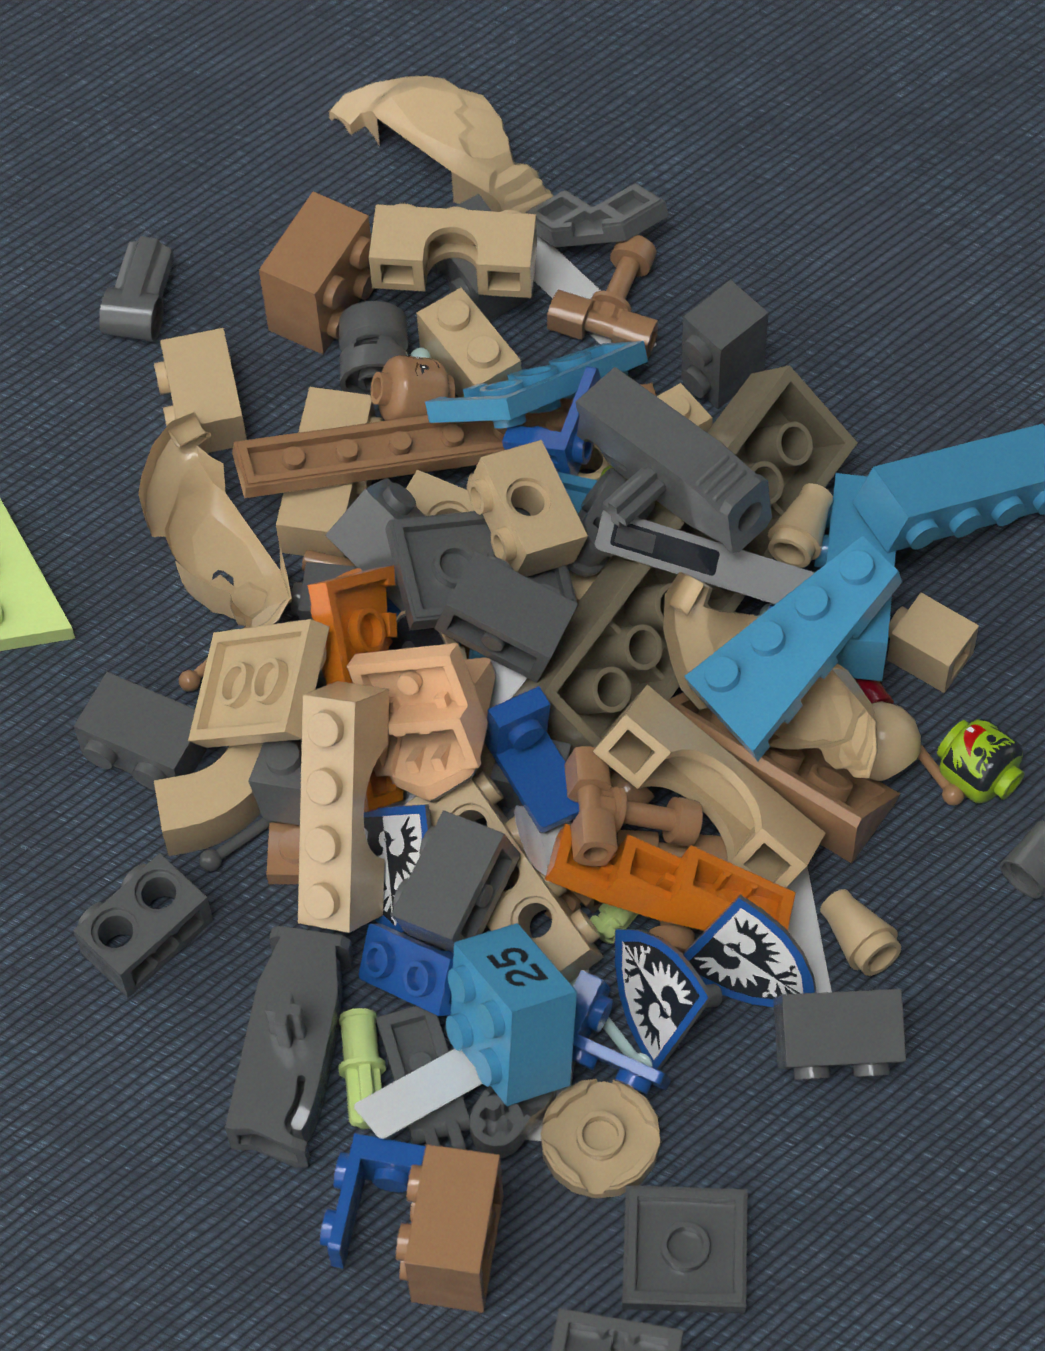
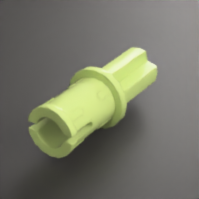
M357 1008L347 1010L339 1015L344 1061L340 1063L338 1068L339 1075L346 1080L350 1124L360 1127V1129H370L354 1109V1105L382 1089L381 1074L386 1071L385 1061L379 1058L376 1012L370 1009Z

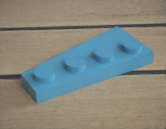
M644 341L602 343L550 360L547 366L523 369L508 374V380L489 385L487 383H480L463 389L464 397L462 398L438 397L425 401L429 423L493 421L494 428H508L526 422L525 414L528 412L543 413L561 407V398L573 399L587 366L598 368L601 379L614 367L628 376V370L648 362Z
M862 535L686 674L684 677L689 687L758 762L770 747L768 740L783 722L789 724L803 706L801 699L819 677L825 679L838 663L836 656L850 638L859 637L900 586L902 579L899 571Z

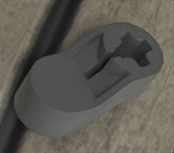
M491 1086L487 1088L470 1114L471 1139L475 1148L482 1153L500 1155V1158L514 1154L523 1144L530 1131L543 1123L546 1109L557 1097L556 1090L506 1106Z

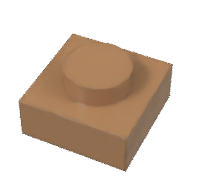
M269 822L266 873L268 884H299L300 825Z

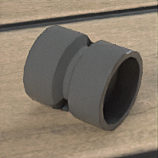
M364 301L351 305L342 312L339 317V345L342 352L339 356L340 387L344 392L371 395V382L375 373L382 372L383 367L391 357L399 355L408 356L406 352L408 348L407 315L401 308L387 302Z

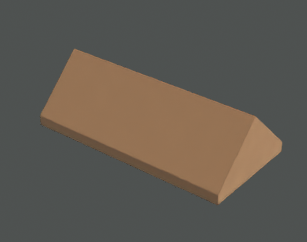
M684 692L667 700L823 830L826 834L820 845L850 863H853L895 805L900 793L880 781L853 777L849 770L845 768L835 769L825 761L823 753L819 748L783 749L770 746L757 762L709 708L699 710ZM773 734L768 741L780 739V737Z

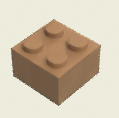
M311 193L259 269L269 331L323 355L334 338L339 339V317L342 312L351 305L357 304L360 299H368L374 290L372 288L369 264L371 245L369 215L318 193Z
M426 1145L423 1164H412L409 1174L407 1201L412 1202L410 1221L412 1224L401 1223L396 1247V1260L401 1261L399 1278L400 1280L408 1281L411 1302L484 1313L503 1203L500 1155Z

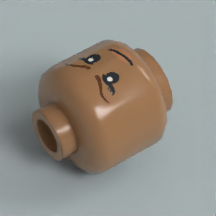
M405 355L394 356L386 362L382 372H376L373 376L370 390L371 400L373 404L378 405L381 416L385 421L428 415L425 401L438 397L455 398V382L453 377L447 374L443 364L436 359Z

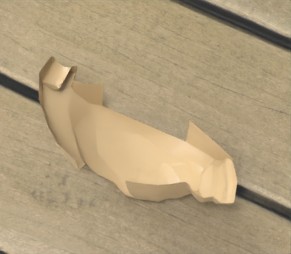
M413 76L372 83L344 94L329 112V118L332 121L336 118L339 119L351 135L366 126L380 147L378 118L452 172L453 199L455 203L460 204L480 194L492 212L514 210L526 213L528 210L553 197L551 191L545 189L536 170L527 164L515 163L502 119L483 95L459 89L446 79L431 76Z
M192 412L171 421L151 447L139 487V499L152 537H166L170 550L178 561L176 562L177 570L186 591L210 611L235 619L238 625H244L246 628L277 624L287 605L292 602L280 543L279 569L225 493L224 465L203 451L204 448L211 444V434L209 431L205 432L196 413ZM218 570L226 572L233 577L234 586L221 575L212 580L213 573Z
M679 572L665 593L663 630L672 668L680 688L700 710L708 707L689 687L684 676L758 617L711 608L707 603L713 588L687 573ZM836 664L826 678L819 677L801 699L803 706L789 724L783 722L774 734L780 737V739L768 742L771 747L783 749L819 748L823 753L825 761L835 769L845 768L849 770L853 777L869 778L878 751L877 721L873 715L874 708L850 672Z

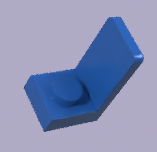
M586 367L561 432L551 431L539 426L508 427L502 440L504 450L542 440L557 472L577 476L581 464L586 465L590 461L593 442L583 441L577 436L580 416L575 401L601 379L599 369Z
M540 686L488 709L485 744L540 832L544 833L576 818L579 813V803L567 797L565 760L547 733L551 704Z
M381 923L370 924L366 934L359 978L437 1016L451 1015L452 993L448 983V973L450 969H453L454 953L438 950Z
M581 970L573 986L577 991L572 1061L594 1070L597 1061L616 1068L619 1071L615 1080L625 1085L628 1084L644 1094H648L651 1085L666 1091L671 1082L666 1074L588 1039L592 1030L600 1032L604 1027L612 1009L613 999L608 998L611 988L603 979Z
M354 1133L350 1154L341 1152L336 1164L334 1188L341 1189L337 1209L326 1210L321 1228L320 1245L328 1247L332 1267L343 1269L345 1267L365 1179L372 1180L376 1187L386 1191L406 1192L412 1164H423L426 1146Z

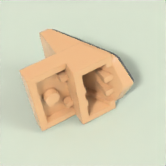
M458 643L355 654L347 665L353 683L389 689L388 746L380 755L373 768L376 777L390 776L393 784L430 802L441 798L470 780L482 763L481 754L488 724L487 714L495 681V671L490 658L464 660Z

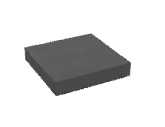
M626 1185L622 1310L745 1314L747 1189Z

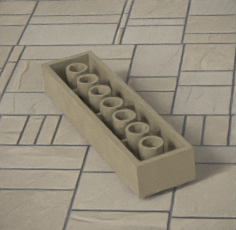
M790 365L752 373L707 432L724 444L756 474H760L768 480L772 518L768 526L742 550L773 559L774 557L768 549L770 542L768 532L770 528L798 497L805 484L814 483L826 487L858 443ZM655 500V506L647 517V521L721 543L690 526ZM617 555L613 556L577 603L578 605L537 683L527 678L512 698L540 686L551 704L547 733L552 740L571 744V753L575 747H596L615 720L646 685H649L665 700H669L680 686L672 668L663 630L665 593L678 574ZM705 583L713 588L707 603L713 609L733 613L746 596ZM609 766V771H615L612 767Z

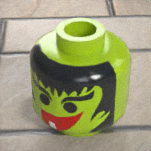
M976 719L971 723L966 720L960 721L946 735L937 750V756L941 758L939 766L941 775L951 784L957 786L967 798L975 803H986L996 795L1003 800L1008 798L1018 787L1025 774L1019 769L1023 757L1022 746L987 719Z

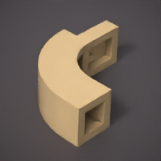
M263 743L229 746L220 759L201 771L154 781L161 828L169 856L194 852L219 844L245 829L261 814L248 780Z

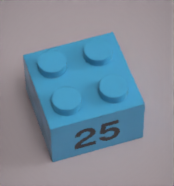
M518 923L454 942L453 969H450L448 973V983L452 993L451 1015L446 1019L447 1035L452 1046L458 1051H463L475 1066L481 1082L485 1086H491L506 1106L570 1086L577 991Z

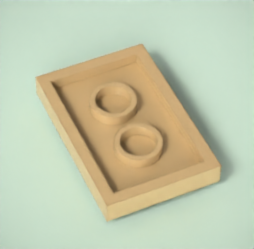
M308 619L214 632L188 741L210 748L302 739L303 694L311 692L316 688L319 672L326 660L325 644L329 626Z

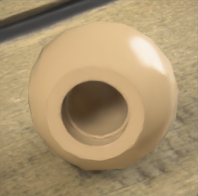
M881 701L872 703L874 708L873 715L877 721L878 751L869 779L875 781L886 780L901 772L918 758L921 751V735L915 719L901 706Z

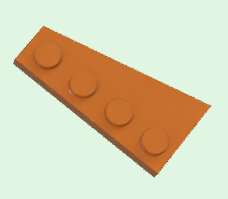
M394 565L378 567L308 585L313 620L329 626L325 644L326 660L322 668L327 685L337 681L353 683L347 665L354 655L387 651L388 639L397 637L396 613H387L386 587L395 585ZM373 769L366 790L364 812H370L402 801L403 789L394 785L390 776L376 777Z

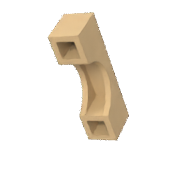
M337 681L303 694L298 892L299 924L350 933L383 915L385 859L376 856L368 845L364 829V803L372 770L378 758L388 746L389 689Z
M649 685L644 687L615 720L593 751L637 789L648 786L662 787L672 790L687 799L699 801L702 811L713 822L723 838L728 862L785 888L807 867L826 834Z

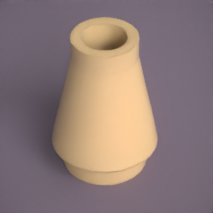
M805 484L798 497L770 528L768 532L770 540L768 549L777 561L803 568L811 560L819 557L829 508L833 502V496L829 490L818 484Z
M838 890L823 902L820 912L827 919L852 969L861 970L865 975L872 976L884 971L897 959L901 952V944L897 941V930L857 901L848 890Z

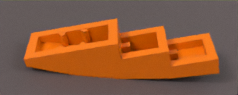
M566 823L556 836L545 880L599 902L660 921L704 931L740 894L766 911L788 930L796 893L692 845L689 846L680 858L629 834L619 845L607 865H582L573 859L571 828Z

